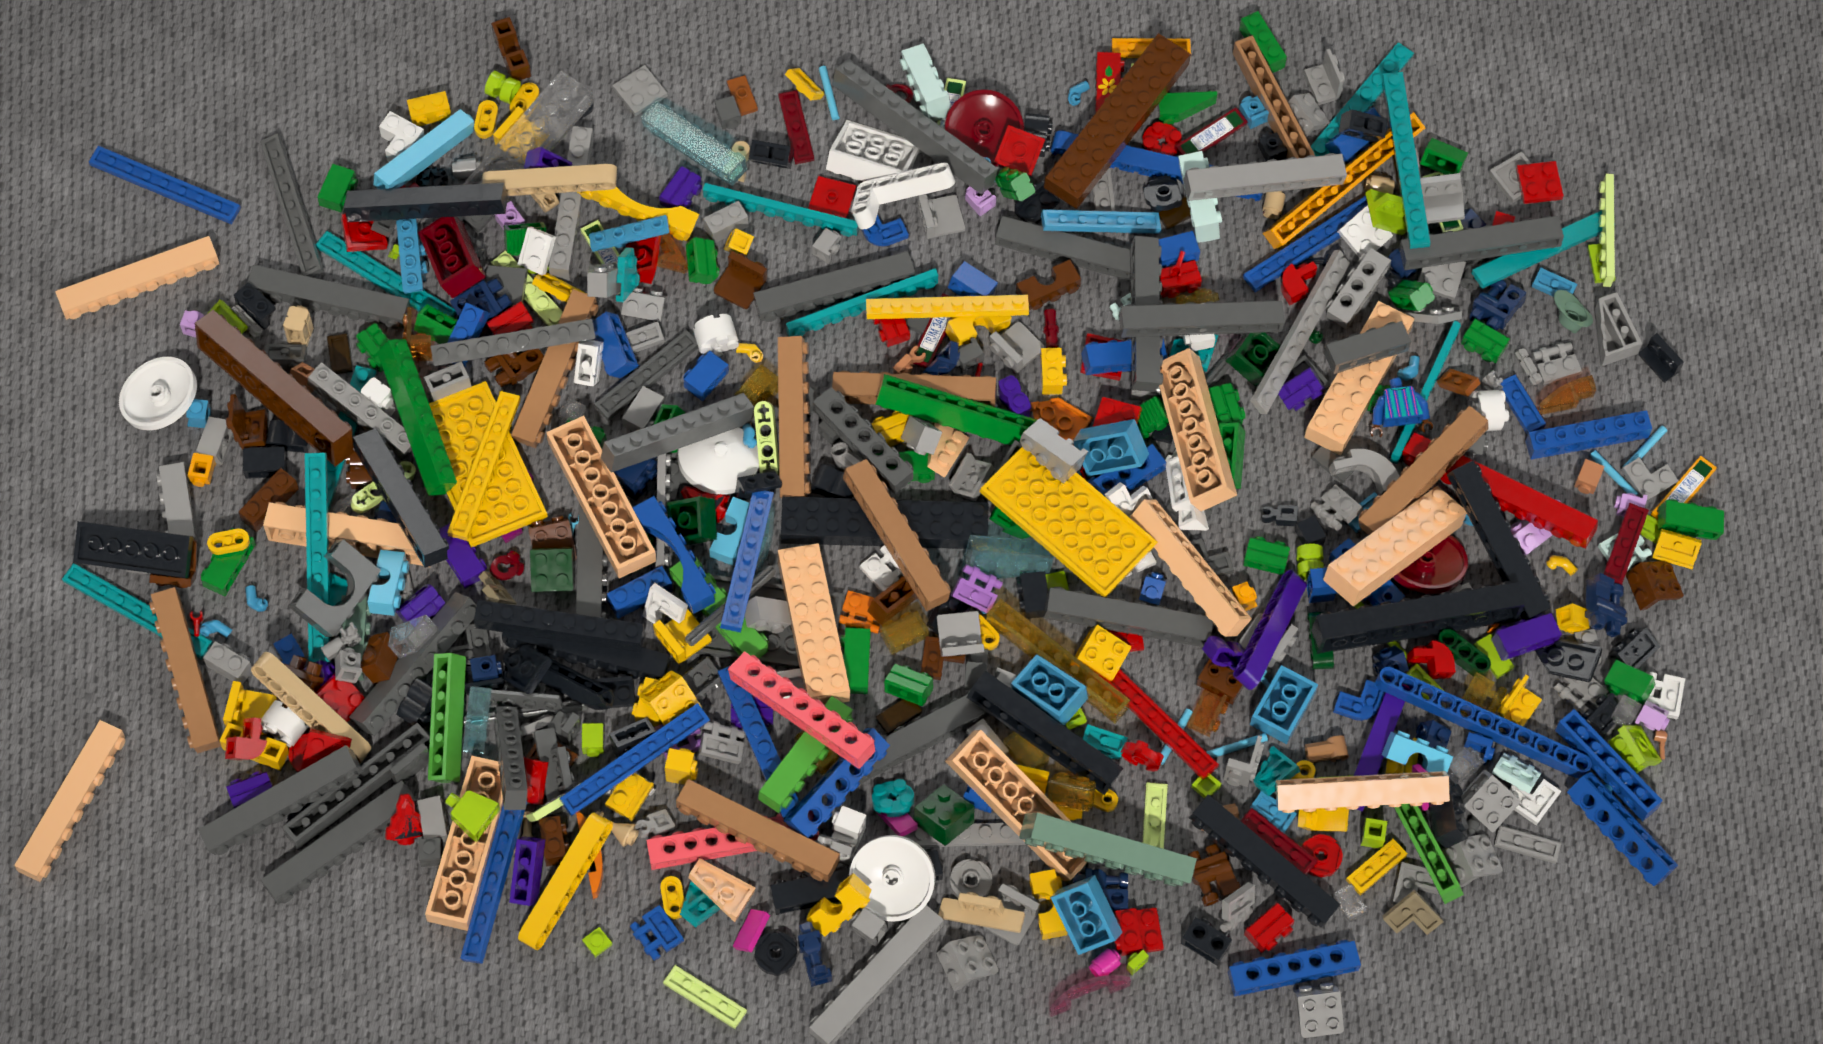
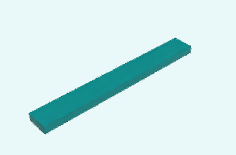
M1602 210L1562 228L1564 238L1561 247L1503 255L1473 269L1471 274L1483 289L1589 240L1602 232V227H1599Z
M326 231L316 243L318 250L386 292L409 299L410 306L420 312L426 304H429L433 308L440 310V312L447 314V316L455 317L457 315L454 308L425 290L405 294L402 288V277L361 251L347 252L345 241L329 231Z
M1455 320L1420 393L1426 401L1459 333L1461 323ZM1416 424L1405 425L1392 453L1390 462L1398 464Z
M75 563L72 564L62 578L64 583L162 637V633H158L154 621L158 620L156 613L152 614L148 604ZM189 628L196 656L202 660L212 646L213 641L201 634L198 637L194 636V630Z

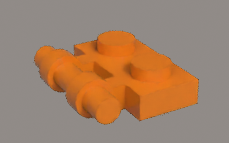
M848 590L842 611L849 613L848 617L840 615L839 623L844 624L847 628L870 629V632L878 634L880 626L873 624L875 619L867 611L874 597ZM856 615L867 618L866 622L855 619Z

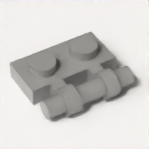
M1563 342L1557 343L1554 347L1539 348V351L1532 352L1533 360L1542 359L1543 363L1537 364L1536 368L1542 377L1543 385L1582 373L1576 355L1567 356L1566 351L1573 349L1571 342L1565 344ZM1559 355L1560 358L1550 361L1549 356Z
M1336 484L1320 497L1324 504L1319 505L1313 502L1310 506L1318 518H1323L1326 525L1337 531L1342 528L1340 523L1342 520L1349 524L1363 511L1362 506ZM1333 510L1335 514L1330 515L1328 512Z
M1564 677L1563 681L1568 686L1564 687L1561 683H1558L1554 687L1563 700L1566 699L1574 706L1573 709L1577 712L1580 711L1582 714L1589 709L1586 706L1587 703L1595 707L1597 705L1595 701L1602 694L1607 695L1609 693L1594 678L1588 683ZM1574 690L1582 699L1579 700L1571 692Z
M717 721L708 722L702 726L703 729L710 730V734H702L699 755L735 764L741 763L744 742L737 741L736 738H744L745 733L743 730L733 725H730V727L721 725ZM718 734H726L728 738L720 737Z
M1248 882L1222 900L1221 908L1224 923L1220 926V929L1223 932L1235 929L1239 922H1245L1253 913V909L1250 906L1255 903L1254 884Z

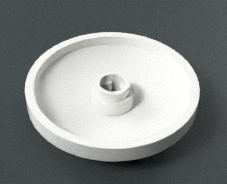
M159 357L150 360L138 367L125 381L119 397L120 411L124 418L135 428L141 430L164 428L177 421L191 406L197 391L196 376L192 369L181 359Z
M738 427L679 448L678 465L683 476L694 487L711 494L735 493L737 477L757 474L759 469L757 445L752 449L744 445L743 429Z
M885 835L866 843L857 852L849 871V876L854 873L872 889L869 896L870 901L864 908L884 921H901L919 913L930 900L935 886V870L929 855L913 840L898 835Z

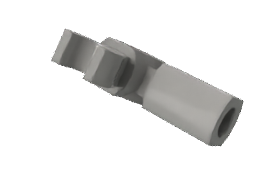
M353 622L349 623L350 626L347 629H340L341 638L337 637L321 647L328 661L336 657L340 650L345 649L347 646L349 648L354 647L361 642L362 638L358 634V629Z

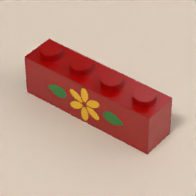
M1097 52L1095 113L1123 79L1121 78V72H1124V60H1121V53Z

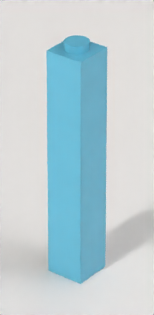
M461 109L375 172L373 185L377 189L402 187L473 133V118Z

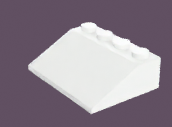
M846 120L829 151L826 170L851 177L855 180L867 181L912 170L919 149L904 137Z

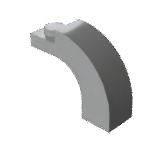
M1351 449L1345 457L1334 459V462L1329 467L1331 475L1348 471L1366 473L1374 481L1378 495H1383L1387 491L1388 485L1400 477L1396 468L1387 458L1368 449Z

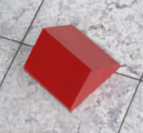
M661 235L626 244L625 248H634L640 282L652 284L657 269Z

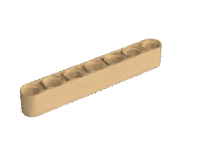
M612 164L488 171L483 173L482 184L504 182L508 196L611 190L616 188L617 167Z
M264 652L252 666V674L310 728L352 738L350 749L353 750L359 764H361L371 750L370 744L277 657L269 652Z

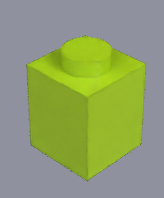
M603 723L582 724L583 754H587L589 757H597L599 754H604Z
M1366 818L1363 825L1361 846L1381 849L1385 842L1387 821Z

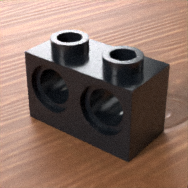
M1352 109L1341 115L1339 133L1375 143L1385 138L1388 119Z
M752 139L748 159L753 163L791 169L795 150L791 146Z
M648 717L609 733L611 747L617 758L656 732Z
M1195 917L1182 937L1181 944L1218 966L1231 946L1232 939L1228 933L1211 927V923L1207 920ZM1200 931L1204 936L1197 938L1193 935V932ZM1218 942L1222 945V948L1214 949L1211 944Z

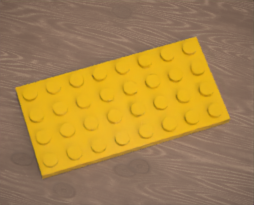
M486 381L429 403L457 480V484L446 493L454 512L496 404ZM508 432L468 539L470 547H475L548 517L510 432Z
M1023 447L979 491L1091 589L1105 598L1158 543L1077 472L1063 484L1060 480L1055 479L1045 466L1039 464L1036 457L1030 451H1026Z

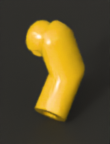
M739 343V346L736 348V353L747 354L755 363L763 359L761 350L755 344Z
M1552 555L1546 562L1550 569H1555L1557 566L1562 567L1570 576L1578 570L1568 558Z

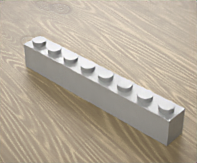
M573 126L567 160L572 162V166L590 164L594 140L593 128ZM577 192L561 193L554 234L556 239L549 263L550 275L558 279L570 280L584 200L581 194Z
M1329 153L1325 156L1317 157L1310 155L1298 159L1291 157L1286 160L1277 161L1272 159L1261 163L1253 161L1242 165L1234 163L1223 167L1191 168L1186 170L1183 181L1187 200L1193 201L1342 185L1347 173L1342 154L1335 155L1334 153Z
M926 905L919 913L912 916L907 923H901L896 929L897 934L892 939L890 937L886 939L881 946L883 949L878 954L874 953L868 959V965L864 969L860 968L854 974V980L849 985L845 984L839 990V996L835 1000L831 999L825 1005V1011L820 1016L816 1015L810 1021L809 1033L822 1044H834L944 926V920Z

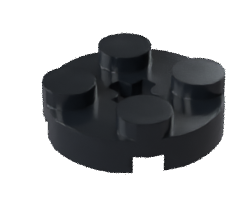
M1158 176L1149 181V185L1144 188V199L1152 211H1167L1182 205L1184 189L1178 179L1175 181L1171 179V176ZM1165 191V193H1168V194H1166V195H1161V192Z
M783 932L763 935L755 945L754 957L758 967L763 972L774 976H780L790 971L797 960V949L794 940ZM771 950H781L779 958L771 957Z

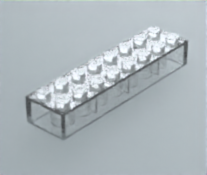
M561 70L462 185L482 184L484 172L524 169L526 155L529 150L543 147L552 152L594 103L592 91ZM508 196L507 203L511 200L513 196Z

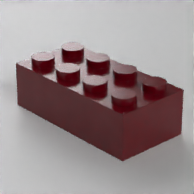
M441 217L418 232L439 285L452 299L486 277L465 226L458 217Z

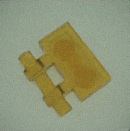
M1200 288L1194 290L1195 294L1189 296L1179 295L1176 302L1177 304L1188 302L1201 304L1210 301L1216 302L1220 299L1218 292Z
M1476 672L1462 699L1496 714L1495 712L1508 690L1502 686L1499 687L1497 692L1491 690L1495 682ZM1487 696L1493 699L1488 709L1482 706ZM1462 710L1460 711V712H1462L1463 714H1465V715L1468 716V714H1467L1465 711H1462ZM1481 720L1480 723L1487 726L1486 721Z

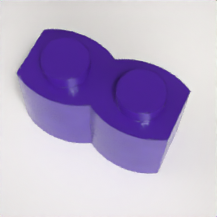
M1012 375L999 380L998 396L1001 402L1007 406V411L1030 418V401L1021 392L1019 381Z
M1209 636L1202 648L1214 664L1221 667L1229 666L1234 671L1245 651L1239 643L1234 641L1225 642L1217 636Z

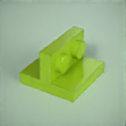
M1373 189L1368 190L1366 198L1372 226L1399 235L1406 233L1402 197Z
M1624 725L1618 729L1619 734L1608 741L1614 751L1637 774L1648 766H1655L1662 762L1641 726Z

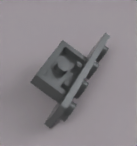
M709 657L703 658L682 675L699 702L707 696L705 693L711 688L715 690L722 684L718 675V669ZM736 660L732 661L725 668L731 666Z
M504 681L502 690L478 689L480 704L487 706L498 705L547 711H562L563 708L559 695L546 694V684L539 683L534 692L526 694L507 681Z
M554 728L534 731L538 760L548 762L544 790L546 802L573 788L572 784L574 783V776L570 772L568 764L570 763L569 752L566 751L565 746L558 747ZM561 806L549 814L567 812L564 806Z

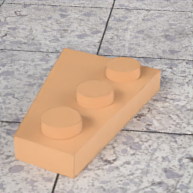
M932 422L933 426L942 431V435L934 455H928L927 467L945 478L969 440V437L955 428Z
M700 858L689 874V879L734 922H736L756 889L754 886Z

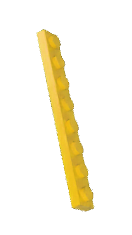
M1028 295L866 299L867 319L1029 315Z
M500 391L447 533L450 537L466 541L470 537L521 400L519 395Z

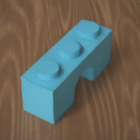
M735 497L732 498L725 514V520L727 523L733 524L737 529L730 535L717 532V540L713 541L709 550L711 558L733 566L737 559L750 505L749 502Z
M380 550L376 565L381 570L378 577L389 581L383 585H371L367 601L370 613L395 616L396 608H399L401 604V596L399 595L400 591H403L405 588L404 574L409 571V561H406L405 552Z
M1398 730V733L1390 732L1382 756L1406 765L1408 758L1412 754L1421 753L1423 757L1422 767L1427 772H1448L1453 756L1448 754L1449 749L1439 745L1435 749L1428 746L1430 742L1421 738H1417V741L1409 738L1410 734Z

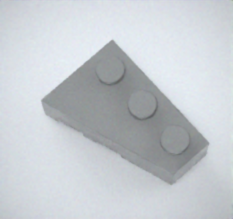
M611 261L608 264L589 263L587 297L607 298L621 292V283H617V261Z
M1618 293L1599 298L1595 307L1602 367L1638 354L1642 342Z
M1039 418L1023 432L1019 442L1026 451H1030L1036 457L1039 464L1045 466L1051 472L1055 479L1060 480L1064 484L1080 470L1088 451L1084 448L1080 451L1072 445L1074 441L1070 438L1067 440L1063 439L1058 435L1059 431Z

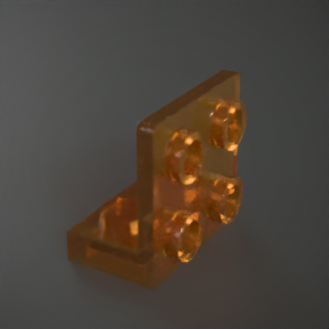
M407 307V314H403V339L407 341L413 361H433L431 335L423 333L413 335L412 307Z

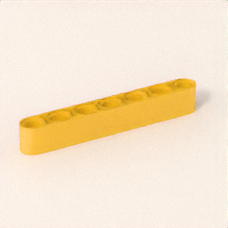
M595 812L589 815L518 934L519 941L535 950H539L544 945L611 833L613 822Z

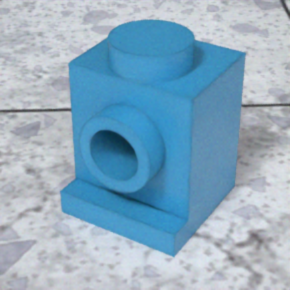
M1247 96L1241 101L1239 111L1248 121L1247 125L1250 129L1268 122L1269 112L1265 109L1258 96L1254 98Z
M193 400L191 406L186 411V417L189 418L188 427L205 428L208 417L211 415V407L208 400Z

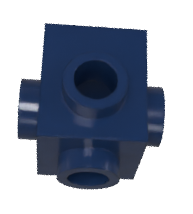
M1395 645L1383 648L1379 653L1373 655L1375 661L1373 667L1377 674L1385 667H1392L1401 672L1409 670L1404 652Z

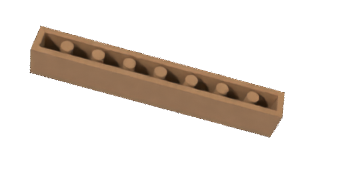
M1253 35L1236 41L1234 43L1233 55L1254 96H1258L1265 109L1268 110L1267 121L1273 133H1278L1284 146L1288 149L1286 158L1295 157L1298 159L1315 155Z
M572 289L558 324L591 319L592 316L596 315L599 307L596 298L587 297V294ZM579 342L547 348L511 433L514 441L536 448L538 443L541 444L545 436L543 431L546 425L549 426L553 417L551 412L559 404V393L567 385L569 370L572 371L575 366L576 359L574 358L578 351Z
M802 336L778 337L780 480L783 483L780 488L781 499L782 496L808 497V494H811V483L807 479V474L811 473L810 462H807V454H810V442H807V434H810L809 421L807 422L806 414L810 413L809 402H806V394H809V382H806V374H809V363L806 362L805 355L809 353V346Z
M848 371L833 372L832 388L835 391H840L848 404H876L877 394L883 376L886 374L996 407V377L987 375L972 377L970 375L951 376L949 374L938 376L927 373L911 375L909 373L890 374L888 372L869 373L866 371L859 373H850Z
M1471 406L1466 410H1461L1456 416V420L1452 424L1446 425L1442 434L1429 443L1428 449L1424 453L1420 452L1416 456L1414 463L1410 467H1405L1400 477L1388 485L1387 491L1383 495H1378L1369 509H1364L1359 515V527L1370 535L1420 499L1488 430V420Z
M865 459L846 468L843 476L844 481L924 609L928 611L947 602L951 592L949 584L942 580L938 567L932 564L927 549L922 548L918 535L910 529L906 516L898 510L896 500L888 494L887 486L878 478L874 465H870L868 460Z
M173 587L151 594L152 602H149L152 614L156 613L158 619L154 621L157 632L162 633L163 640H160L163 652H167L169 658L165 659L168 671L173 672L174 678H171V683L174 691L178 690L179 697L176 698L179 709L184 711L185 716L182 717L184 728L189 729L190 736H187L191 749L194 748L197 753L221 747L220 737L179 593Z
M689 779L676 799V806L682 814L687 816L691 814L697 817L699 822L705 825L711 824L719 832L735 836V839L741 843L746 844L748 842L754 845L757 851L761 853L768 852L777 861H786L792 864L794 869L800 872L804 870L818 881L824 880L828 882L840 861L839 853Z

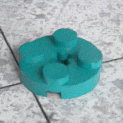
M903 779L877 784L873 788L872 806L879 814L882 812L886 813L887 817H900L910 811V807L914 805V792Z

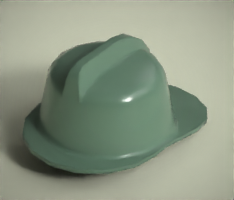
M1565 290L1556 291L1554 301L1559 308V322L1563 327L1572 333H1577L1582 327L1592 325V315L1573 294Z

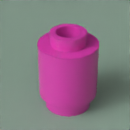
M1107 948L1091 961L1092 964L1089 966V969L1097 979L1106 978L1121 965L1119 961L1121 957L1114 949L1110 950Z

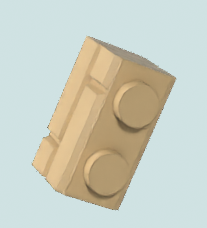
M291 306L283 324L289 344H305L307 347L310 340L309 337L314 329L310 313L306 307Z

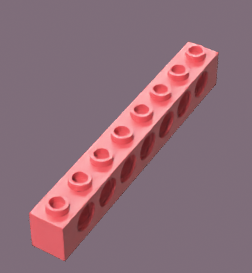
M744 651L728 668L730 680L858 769L874 754V739L869 734L860 732L852 722L847 723L836 711L828 710L820 700H814L804 689L795 687L788 678L779 676L771 666L766 667L755 655L750 656Z
M810 810L808 812V819L812 821L814 813ZM780 813L777 814L776 817L768 818L776 823H779L791 829L783 821V818ZM715 826L710 829L696 828L692 832L687 833L678 831L672 833L671 836L665 837L656 835L646 840L651 870L694 863L699 858L705 861L757 850L754 848V845L748 842L744 844L737 840L729 841L727 838L731 834H723ZM819 830L812 838L809 839L813 841L818 840ZM713 838L717 840V843L714 845L706 843L708 839ZM689 842H693L696 844V847L693 849H688L685 847V845ZM668 846H672L675 848V850L672 853H667L664 851V849Z

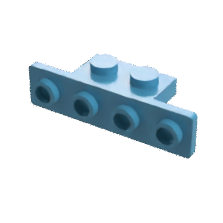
M666 215L590 233L591 250L595 252L611 247L617 249L625 247L627 243L668 234L670 232L668 218Z
M417 219L397 220L403 292L407 294L423 291V281H426V273H429L427 261L424 260V255H427L418 237Z

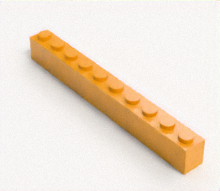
M1413 112L1410 114L1414 138L1425 129V126ZM1391 128L1386 131L1384 139L1371 143L1369 147L1345 165L1347 176L1342 185L1318 187L1262 233L1274 249L1286 244L1395 154Z

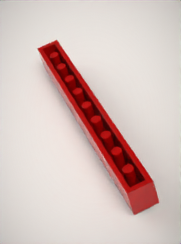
M1414 432L1403 450V461L1408 466H1411L1416 456L1428 449V445L1432 440ZM1462 455L1440 478L1441 481L1451 485L1447 474L1473 460ZM1474 461L1482 471L1481 476L1485 483L1489 484L1492 490L1491 495L1499 503L1501 511H1508L1520 520H1527L1535 527L1551 532L1557 538H1564L1576 547L1581 546L1586 549L1597 531V519Z

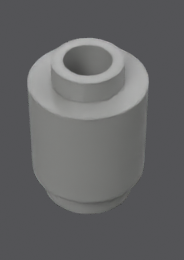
M468 158L452 162L453 176L459 179L478 178L479 173H482L481 161H477V158Z

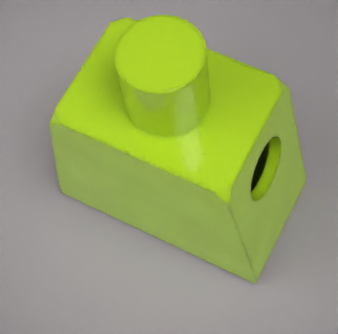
M467 790L462 798L451 793L445 802L453 808L450 813L452 821L475 842L479 840L500 811L499 803L470 790Z

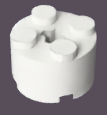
M719 314V318H714L711 315L695 323L693 332L700 353L706 355L710 350L719 357L723 355L722 352L739 346L738 337L730 315Z
M1485 390L1473 391L1471 393L1469 401H1473L1472 408L1488 420L1487 431L1501 430L1504 422L1509 420V412L1505 409L1504 404L1505 392Z
M275 700L261 718L262 732L265 734L269 733L275 740L287 744L288 747L294 746L308 725L289 707H282L283 702Z

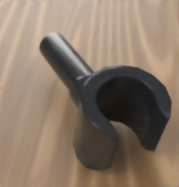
M1327 254L1324 260L1307 259V264L1314 261L1315 264L1325 267L1332 254Z

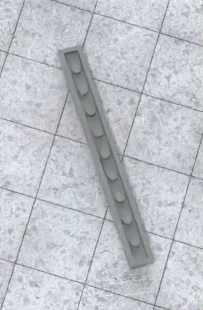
M1341 250L1333 251L1250 400L1260 414L1268 413L1350 265V262Z

